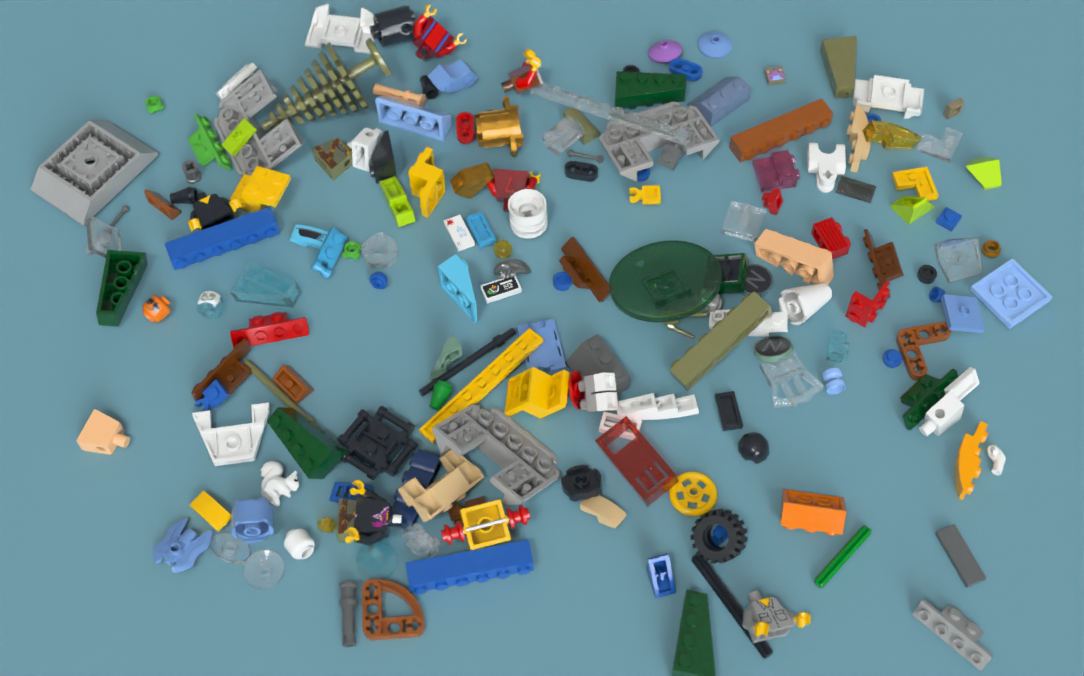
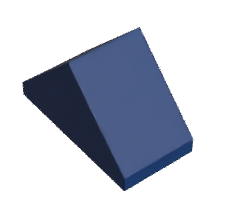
M669 554L648 558L646 571L655 597L658 598L676 593Z

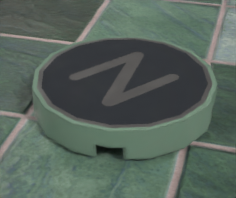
M768 336L758 340L753 349L754 355L757 356L758 360L766 363L779 362L781 358L787 359L792 354L793 346L791 340L787 337Z

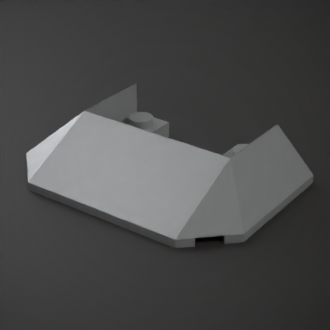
M261 69L220 101L218 107L220 112L218 118L215 117L214 126L222 142L226 140L244 118L257 129L235 156L228 152L238 174L241 176L244 174L251 176L256 166L270 170L302 146L305 140L297 134L291 121L287 118L264 135L254 114L277 97L275 92L278 89Z
M670 102L608 122L604 134H601L599 137V141L619 174L637 182V171L653 166V160L648 151L664 147L666 143L678 142L686 155L698 152L702 160H704L719 143V138L697 107L690 105L688 108L680 106L678 102Z
M472 404L437 424L432 429L441 456L449 450H453L461 457L472 449L477 448L502 469L493 475L490 480L496 488L505 494L501 502L502 505L522 504L559 479V470H557L556 465L558 462L557 456L499 408L491 407L490 410L481 409L480 405Z

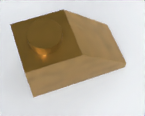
M482 163L461 169L450 182L456 195L471 199L494 178L489 163Z

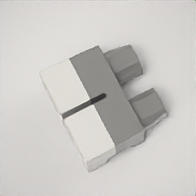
M599 373L585 376L584 380L578 382L580 392H586V399H582L580 402L581 410H588V412L618 410L617 392H606L616 391L615 373Z

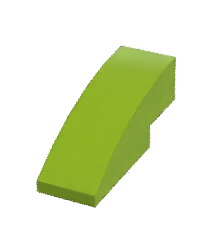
M396 176L379 181L382 193L398 227L416 222L413 209Z

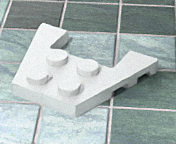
M269 402L251 405L252 423L212 428L210 410L192 413L215 466L255 461L270 412Z

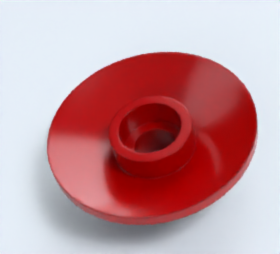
M575 370L571 372L569 377L567 397H570L574 407L580 410V402L585 398V393L579 390L578 382L582 381L579 372Z

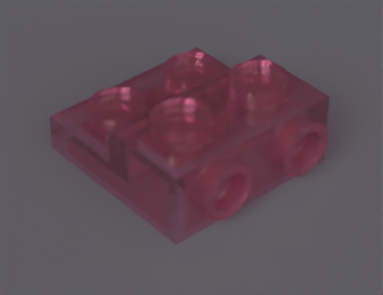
M789 150L772 152L770 157L754 159L752 162L761 192L772 191L773 188L796 187L797 181L800 179L799 169L794 168L795 157L793 154L790 155Z

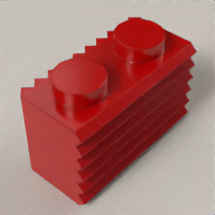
M831 217L830 219H824L813 224L811 235H813L820 248L832 252V259L848 254L851 243L849 238L843 235L839 222L836 223L834 218Z

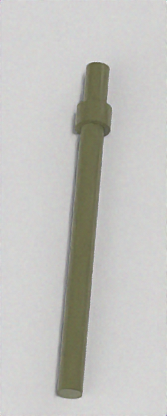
M249 359L244 362V365L251 369L252 374L288 408L295 409L309 420L311 425L318 427L324 434V431L316 424V420L310 415L305 414Z

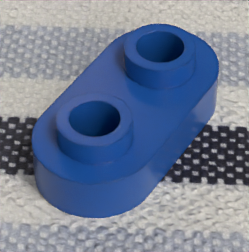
M676 58L669 63V71L672 74H686V79L690 81H697L702 77L703 69L699 64L682 58Z

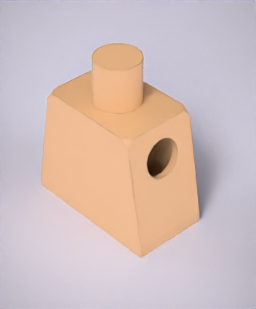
M94 409L76 441L81 450L110 455L113 454L117 446L126 448L130 442V437L123 435L124 429L120 422Z

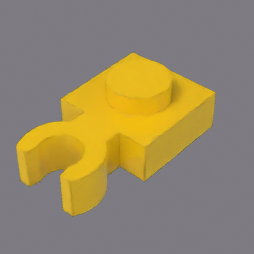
M660 185L642 186V190L629 188V195H635L630 196L629 202L636 203L642 200V205L661 204Z

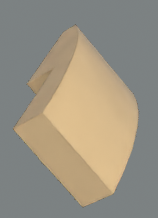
M600 495L585 499L580 503L582 511L597 516L599 523L612 528H616L627 516L626 512Z

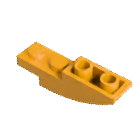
M980 421L973 436L965 434L957 453L955 485L958 498L963 500L966 494H971L975 485L971 483L973 477L977 479L982 469L979 467L981 459L978 458L981 448L978 446L980 442L984 444L988 432L985 431L988 424Z

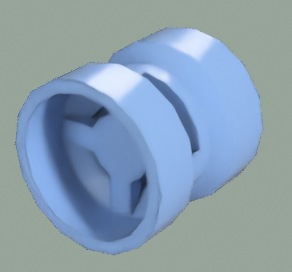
M830 368L822 373L828 394H838L846 389L845 382L841 379L842 372L839 368Z

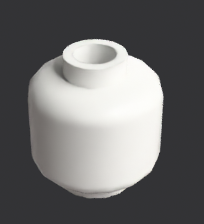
M292 529L287 533L284 547L294 559H306L314 551L315 542L305 529Z

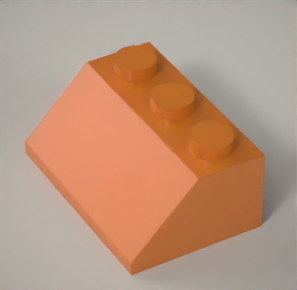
M783 489L780 526L791 530L801 528L812 533L821 531L832 536L837 534L843 535L846 517L844 497Z

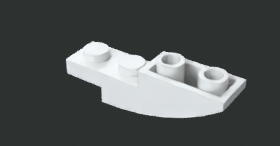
M730 310L710 312L709 328L713 329V326L719 320L722 321L727 317V313ZM772 312L748 336L768 337L769 333L788 332V313Z

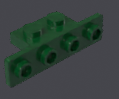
M951 369L941 380L926 374L900 397L903 404L911 407L903 414L906 429L912 430L925 417L926 412L945 396L944 389L958 378L955 369Z

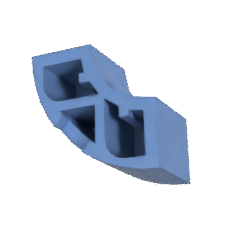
M461 58L450 65L439 64L428 75V78L438 90L447 93L459 91L467 86L470 87L479 78Z

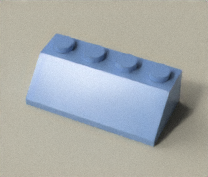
M381 96L375 100L380 123L444 141L451 128V115L446 112L419 106L394 97Z

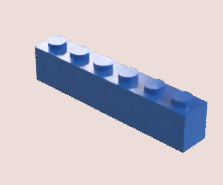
M267 207L164 244L173 268L177 270L214 256H220L231 250H237L240 247L254 244L260 240L271 238L280 234L271 207Z
M529 540L405 563L411 594H424L428 590L433 589L445 590L449 586L454 585L465 586L475 581L482 583L496 577L503 579L517 573L524 575L534 570Z

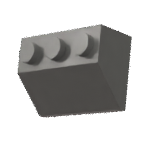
M598 334L581 343L565 361L571 372L575 370L579 372L582 380H584L585 376L594 374L615 373L616 391L606 392H617L618 395L630 388V375Z

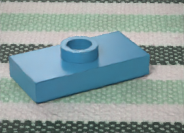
M482 211L465 217V222L479 249L496 242V237Z

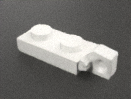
M254 63L245 65L216 92V95L221 100L239 87L244 79L247 80L254 74L253 71L257 69Z

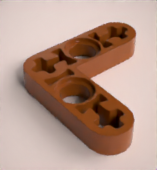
M937 322L904 328L898 332L896 343L902 355L907 373L912 380L918 381L927 373V366L919 346L946 341L952 331L948 330L947 323ZM919 332H926L929 337L922 338L919 336ZM913 351L917 357L910 358L906 353ZM915 367L917 368L918 371H921L920 374H918L917 371H914V370H915Z

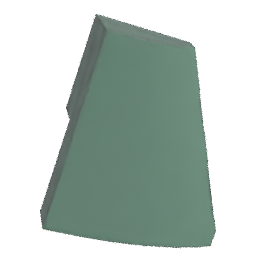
M454 334L443 345L437 362L429 376L431 382L446 372V366L458 361L459 357L462 356V346Z

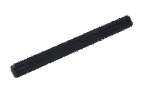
M694 555L692 562L764 659L771 656L773 650L766 640L753 643L749 630L743 628L744 610L709 563L703 560V555Z

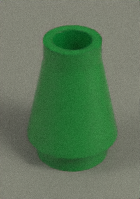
M438 380L437 384H434L429 405L431 409L436 411L441 409L452 393V386L449 383Z

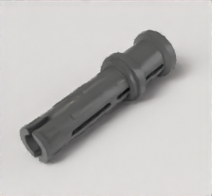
M354 581L339 583V589H341L339 605L342 608V646L344 647L356 646L355 607L358 605V600L356 599L358 584Z

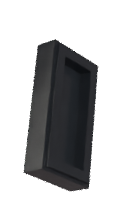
M735 392L715 394L722 430L742 429L743 424Z

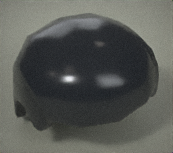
M751 432L743 435L738 442V452L744 460H751L758 464L767 459L769 444L762 434Z

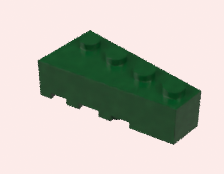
M616 71L614 112L621 111L622 108L636 109V106L642 105L650 107L656 103L664 105L670 102H684L686 74Z
M107 250L96 310L99 325L119 326L148 266L145 252Z
M278 407L267 420V423L308 479H324L347 452L343 447L335 444L336 442L333 439L325 436L318 427L311 425L309 420L293 408Z
M686 589L671 676H716L707 593Z

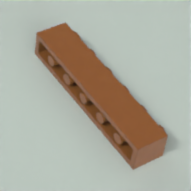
M821 98L731 136L729 148L740 163L745 160H751L759 154H765L773 148L781 147L787 142L795 141L801 136L827 127L831 124L833 112Z

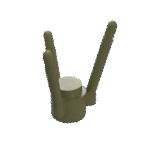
M666 309L663 324L668 325L667 329L695 339L694 335L675 327V324L679 325L680 316L705 317L707 313L678 312Z

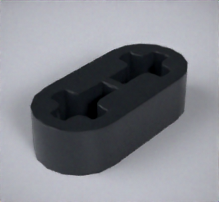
M569 161L565 164V175L570 179L593 182L598 178V168L591 163Z

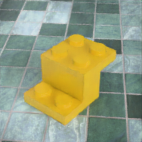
M426 147L423 153L421 152L418 155L414 166L410 167L408 175L412 195L420 198L422 216L429 218L446 190L444 171L435 167L433 149Z
M256 166L251 176L243 175L230 200L239 198L243 207L239 208L250 212H256L268 206L276 208L291 181L290 175Z
M531 367L510 378L504 413L512 416L523 410L542 419L565 408L570 372L563 369L553 375H549L535 367Z

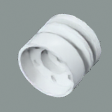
M523 189L515 192L510 197L508 209L510 228L513 233L526 239L540 236L548 226L547 205L543 194L537 190Z

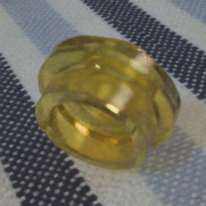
M505 240L498 241L494 246V254L499 258H507L512 253V246Z
M322 517V520H317L316 523L318 525L317 530L327 533H333L334 529L337 528L334 520Z

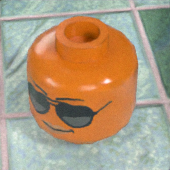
M153 295L142 305L144 310L142 313L152 323L154 321L160 323L171 312L168 306L170 302L163 295L161 297Z

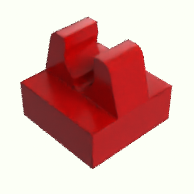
M773 188L772 192L764 193L761 198L764 201L763 207L768 208L770 214L777 215L782 206L783 198L780 189Z

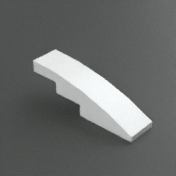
M654 393L618 401L617 413L619 419L659 420L699 414L694 394L675 399L674 394L655 398Z

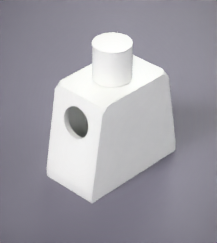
M364 128L352 140L354 167L370 171L369 167L373 166L372 157L383 136V132L380 129Z
M951 392L947 393L926 412L924 424L919 427L920 432L926 437L932 432L937 436L941 435L961 419L964 404Z

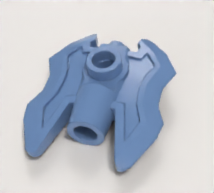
M187 517L174 523L168 528L164 539L154 545L153 558L155 563H160L161 559L164 558L168 566L173 565L172 572H181L193 567L196 557L207 550L210 545L211 530H207L198 537L192 529L188 528L184 532L189 521Z

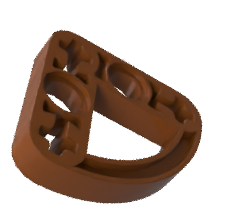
M369 579L364 582L362 587L363 632L367 639L375 641L416 638L424 633L425 622L421 607L416 598L407 589L395 582L384 579ZM370 586H374L376 589L374 590V599H371ZM382 591L392 593L401 598L410 607L414 616L383 618ZM370 605L378 607V611L375 614L367 613V608ZM370 620H374V624L377 629L375 630L374 634L370 633ZM417 622L419 627H417L416 631H413V623ZM393 623H397L400 626L399 631L396 633L388 631V627ZM403 623H406L407 632H404Z

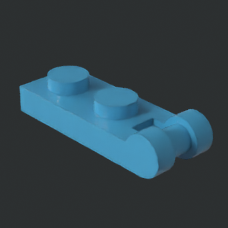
M332 227L311 265V269L315 272H320L321 276L327 279L332 273V268L348 237Z

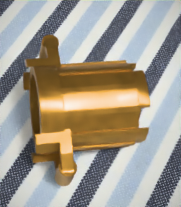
M505 96L503 97L504 109L474 114L477 127L478 146L483 148L510 145V155L516 157L517 146H524L523 142H521L524 141V137L520 131L517 109L519 105L510 106V99Z

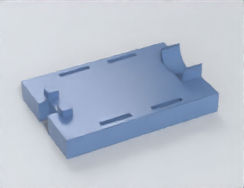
M542 319L537 323L528 322L527 324L517 325L519 337L530 328L541 336L544 341L528 356L529 362H527V358L524 360L526 370L535 367L543 372L550 370L551 374L563 369L566 370L554 319Z

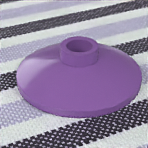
M674 40L660 41L650 47L648 56L655 62H668L676 59L681 54L682 46Z

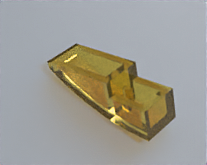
M871 120L862 130L866 142L882 143L883 149H913L922 140V137L913 131L884 121Z

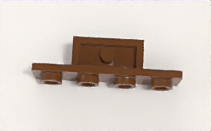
M865 229L863 241L865 246L869 247L870 252L867 254L870 262L874 263L875 267L872 268L875 278L879 279L877 287L880 290L886 281L902 277L904 274L894 243L890 242L876 248L872 235L868 229Z
M570 237L561 248L565 254L559 260L563 270L569 274L577 288L590 289L599 302H603L613 289L575 237Z
M246 339L236 344L234 349L227 356L223 357L220 363L213 370H210L200 383L194 386L191 394L195 402L205 397L202 392L215 379L220 380L231 395L252 374L251 369L240 362L251 350Z

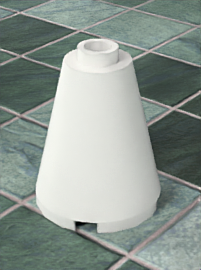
M825 283L785 289L780 293L782 294L781 298H779L781 312L788 313V318L792 321L790 322L791 324H803L831 299L832 290Z

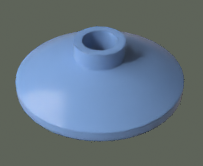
M711 31L699 38L698 48L703 55L709 58H722L730 53L732 41L722 32Z

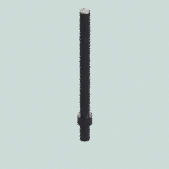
M510 328L503 334L496 335L487 345L418 390L420 395L423 397L431 392L438 380L447 381L494 348L501 347L505 344L506 340L516 334V331Z

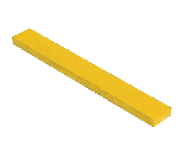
M530 328L526 330L419 429L420 434L434 444L436 442L432 430L434 426L472 404L476 405L544 342L543 338Z

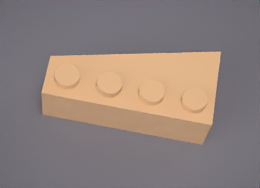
M768 229L763 231L754 244L757 257L776 267L782 266L790 275L795 273L803 277L802 281L807 284L812 282L814 284L825 283L828 285L834 277L832 252L827 249L813 246L810 243H805Z

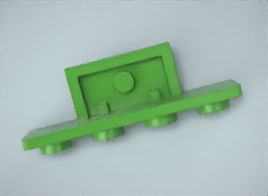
M195 114L194 118L200 128L188 138V141L199 163L206 166L216 158L219 166L231 171L233 169L230 164L231 160L223 151L224 147L218 141L217 133L211 128L210 120L205 116L202 117Z

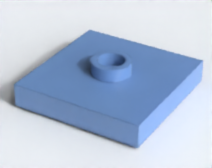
M943 294L940 297L948 330L983 333L985 331L977 297Z

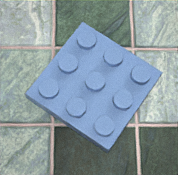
M1013 258L970 288V291L1009 329L1049 303L1053 298Z

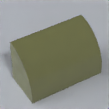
M572 107L563 111V123L583 145L601 136L597 128L578 108Z

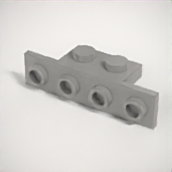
M923 599L912 615L980 671L992 659L993 655L977 643L984 632L950 604L942 612H939Z

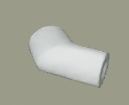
M990 445L987 448V452L994 463L992 473L1001 475L1006 457L996 445Z

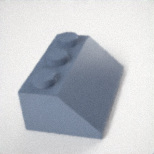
M739 76L725 77L689 102L687 106L697 107L708 124L713 126L749 100L751 86Z

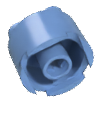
M258 498L256 500L240 499L235 501V505L232 508L231 533L234 538L237 539L238 536L243 538V542L256 543L266 540V536L269 534L270 536L273 535V507L266 498Z

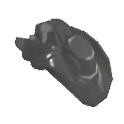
M518 259L502 261L494 268V275H497L498 279H508L518 274L531 273L529 266Z

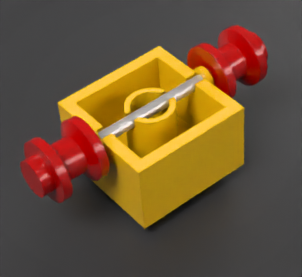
M501 499L459 510L462 525L460 521H457L454 527H449L445 524L444 529L441 530L443 542H448V545H452V541L458 538L463 542L466 537L468 549L474 550L511 540L507 523H509L511 529L515 527V523L522 522L523 525H527V520H530L528 508L519 505L518 510L515 511L506 508L507 515H505Z

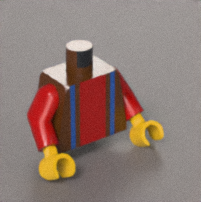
M526 49L523 56L527 60L523 62L522 67L508 73L510 79L501 83L504 92L514 89L518 94L543 84L538 72L541 60L536 57L535 52L531 49Z

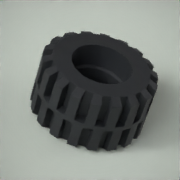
M723 509L713 510L701 515V518L694 522L696 525L692 527L691 531L694 534L691 535V540H694L695 543L692 546L693 549L697 547L699 551L696 553L698 556L703 555V560H711V563L719 562L721 564L739 556L741 551L744 550L746 546L744 543L748 539L745 536L747 528L743 529L742 525L745 523L743 520H738L739 516L736 513L731 514L732 511H723ZM714 524L721 525L728 533L729 540L725 548L716 546L710 538V530Z

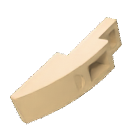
M858 104L855 111H851L849 121L852 122V125H848L846 134L850 135L848 142L852 143L851 150H854V153H850L848 164H851L850 171L856 173L860 159L867 160L871 144L868 119L864 110Z

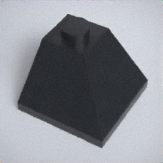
M388 130L384 132L372 157L373 166L369 167L371 177H375L376 184L379 181L394 176L397 178Z

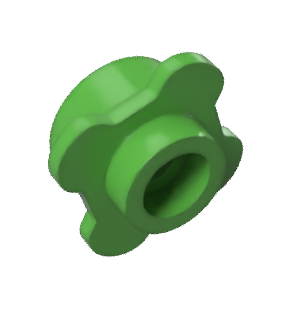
M150 96L147 98L145 105L148 107V113L164 109V105L161 104V97Z
M354 241L346 243L342 256L355 260L359 259L362 245Z

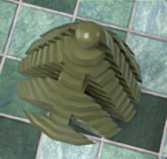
M368 38L366 40L371 56L349 70L333 45L328 42L326 49L341 75L338 74L327 55L321 50L318 54L332 80L330 81L318 61L314 59L311 65L323 86L320 85L311 70L307 68L304 71L305 76L315 91L312 92L306 81L300 76L297 82L305 97H302L299 90L293 84L290 91L296 99V103H293V100L286 93L283 96V100L288 108L285 109L281 102H278L276 108L279 114L276 115L271 110L269 113L270 119L261 123L262 129L267 132L272 127L278 126L286 118L294 126L290 117L292 115L299 124H303L305 121L300 114V110L303 111L310 122L316 121L314 114L309 109V105L313 107V110L319 115L321 120L326 119L327 116L318 100L322 102L332 117L337 116L338 114L330 99L326 96L327 94H329L342 114H348V110L336 89L342 94L351 110L358 112L359 108L346 87V83L364 110L370 109L368 102L354 79L374 66H379L385 76L389 77L392 75L372 39Z

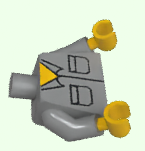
M753 591L747 596L750 604L743 611V628L749 630L753 643L786 636L795 624L799 628L804 627L805 624H810L811 615L809 613L800 612L796 614L790 612L774 597L762 599L759 591Z

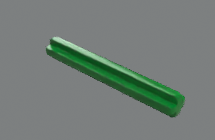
M863 525L814 580V584L819 588H823L871 535V529Z

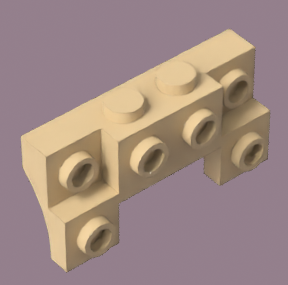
M449 450L439 458L447 473L426 489L421 486L416 477L397 489L408 507L414 506L423 522L432 519L441 511L449 510L453 507V501L458 502L466 496L465 492L484 478L477 466L469 462L464 456H458L453 450Z

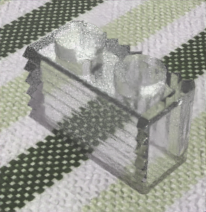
M566 116L558 124H555V127L553 126L552 129L542 135L541 138L548 150L559 155L581 138L585 132L578 121L570 116Z

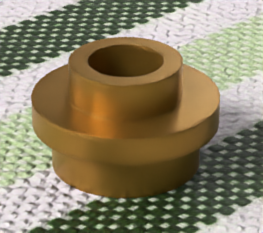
M989 240L982 246V253L989 258H995L1001 252L1000 244L995 240Z

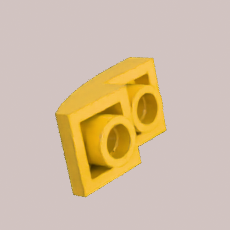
M204 490L189 504L195 512L218 532L232 519V515Z

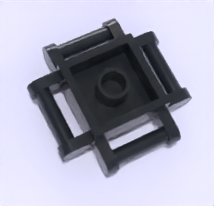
M384 406L378 408L374 417L361 409L357 414L358 417L350 427L337 438V441L347 448L346 454L340 460L344 463L348 462L364 472L371 480H374L380 472H386L394 477L398 472L399 466L411 451H415L418 447L414 440L408 439L415 425L410 422L406 423L388 412V409ZM385 418L394 425L403 429V431L400 434L399 432L382 423L381 420ZM365 421L366 423L356 434V439L353 442L350 441L349 439Z

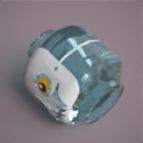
M205 291L198 299L197 312L204 318H215L221 312L223 299L214 291Z

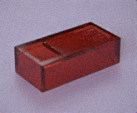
M627 416L595 440L598 448L647 507L679 482L677 475ZM627 429H630L636 438L616 454H613L607 445ZM655 462H657V464L662 468V470L668 475V478L662 481L649 493H646L635 478L637 477L642 482V484L647 488V490L651 489L655 485V483L646 474V469L657 481V483L660 482L663 478H665L662 472L654 464Z

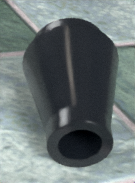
M423 75L420 78L422 93L426 95L427 99L436 98L439 90L428 78V75Z
M189 186L175 193H170V201L172 204H194L197 202L196 196L198 191L195 187Z

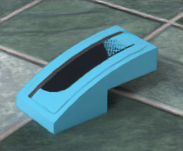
M296 224L289 241L305 248L310 245L320 249L328 232L315 227Z

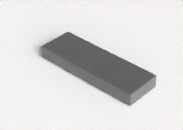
M955 524L937 531L935 535L965 587L968 588L985 581L986 576Z

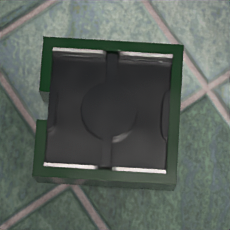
M745 253L709 255L707 262L709 272L705 274L704 288L719 294L744 292L749 262Z

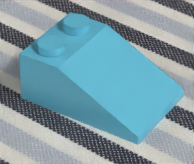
M455 254L438 266L440 287L476 323V300L468 271L469 267L464 259H460Z

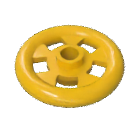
M690 471L680 474L673 480L669 488V498L672 505L677 511L687 516H701L708 513L717 501L718 494L714 482L700 472ZM689 480L691 484L684 487L682 483ZM699 481L706 485L704 489L697 485ZM690 491H696L697 494L692 495ZM683 492L684 499L679 500L677 493ZM703 494L709 496L707 503L701 501ZM688 502L697 503V508H689Z

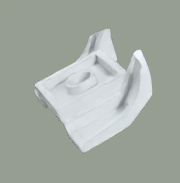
M329 4L319 6L315 9L305 46L322 48L323 44L330 42L331 45L354 47L355 52L371 54L366 45V40L371 38L375 42L369 27L374 25L373 13L361 8L360 18L330 15Z
M874 75L869 81L855 79L852 98L853 106L860 105L866 113H869L870 107L902 111L904 112V118L917 117L922 114L924 89L911 87L909 80L878 75Z

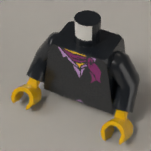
M355 480L352 482L353 485L357 486V489L351 488L350 493L352 495L359 493L360 496H357L354 527H349L344 532L351 535L345 538L346 543H351L355 540L356 543L372 546L383 540V538L389 537L390 527H402V515L391 514V506L387 500L368 488H364L362 481Z

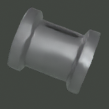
M193 160L184 162L182 171L185 173L186 181L191 184L199 182L201 174L198 171L197 162Z

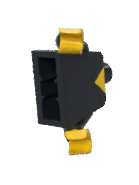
M201 192L196 196L197 202L193 204L194 210L190 214V220L188 221L191 232L197 228L204 230L235 219L233 212H236L243 205L239 198L228 200L224 197H219L217 194L207 196L206 193Z

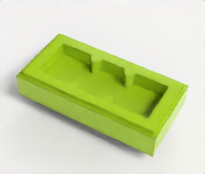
M244 118L221 145L231 155L235 156L257 129Z

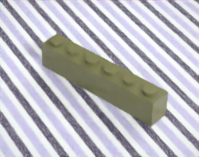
M755 291L750 295L747 294L742 299L740 305L736 308L733 307L727 313V317L722 321L719 320L708 334L705 333L701 336L699 342L694 347L691 346L687 349L685 355L680 360L677 359L672 363L669 369L672 377L687 391L690 390L772 313L771 306Z

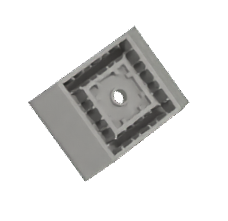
M89 120L38 167L31 191L84 226L158 156V152L107 120ZM95 160L93 164H87L88 161Z

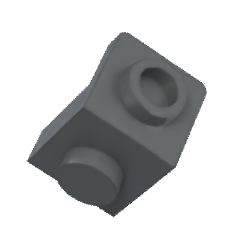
M666 143L657 163L674 171L681 155L684 156L685 153L681 150L680 145Z

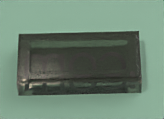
M841 176L836 193L871 203L876 186Z

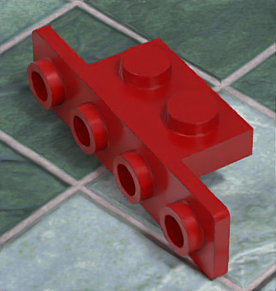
M274 312L267 316H254L249 319V328L230 331L233 348L243 339H246L250 346L309 335L306 318L288 320L286 312Z

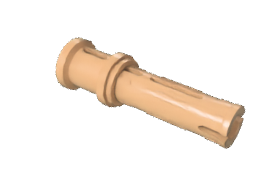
M375 84L373 88V94L394 97L423 107L425 105V94L419 95L412 93L411 90L401 91Z

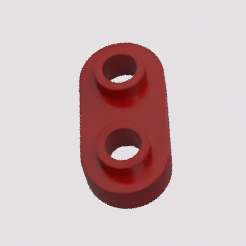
M461 112L456 117L457 140L462 144H469L475 138L474 117L469 112Z

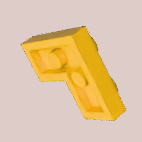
M928 167L892 173L891 177L897 191L914 188L917 197H925L927 201L937 200L939 195Z

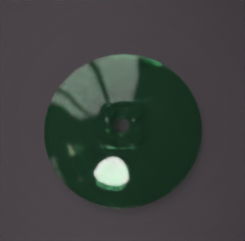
M660 241L637 248L623 257L610 275L609 285L611 290L609 291L616 307L632 318L647 322L676 321L696 314L713 301L721 288L722 271L717 258L702 246L686 241Z

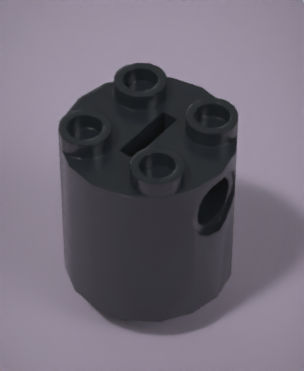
M404 5L373 14L374 25L369 26L372 38H378L382 47L414 39L413 21L416 19L413 10H410L409 6Z

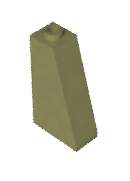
M856 36L822 40L820 53L834 98L852 97L855 83Z

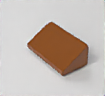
M147 189L144 191L147 201L171 220H174L182 213L180 209L160 194Z
M283 364L272 378L296 404H299L315 390L289 365Z

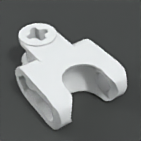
M809 143L807 150V173H816V186L818 190L825 193L831 192L834 189L837 175L845 174V145L836 144V150L833 153L826 154L819 150L818 143Z

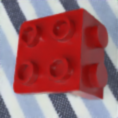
M885 282L873 300L855 291L851 296L845 317L864 328L869 322L873 323L878 314L876 312L878 309L882 310L887 302L886 298L891 291L888 289L890 282Z

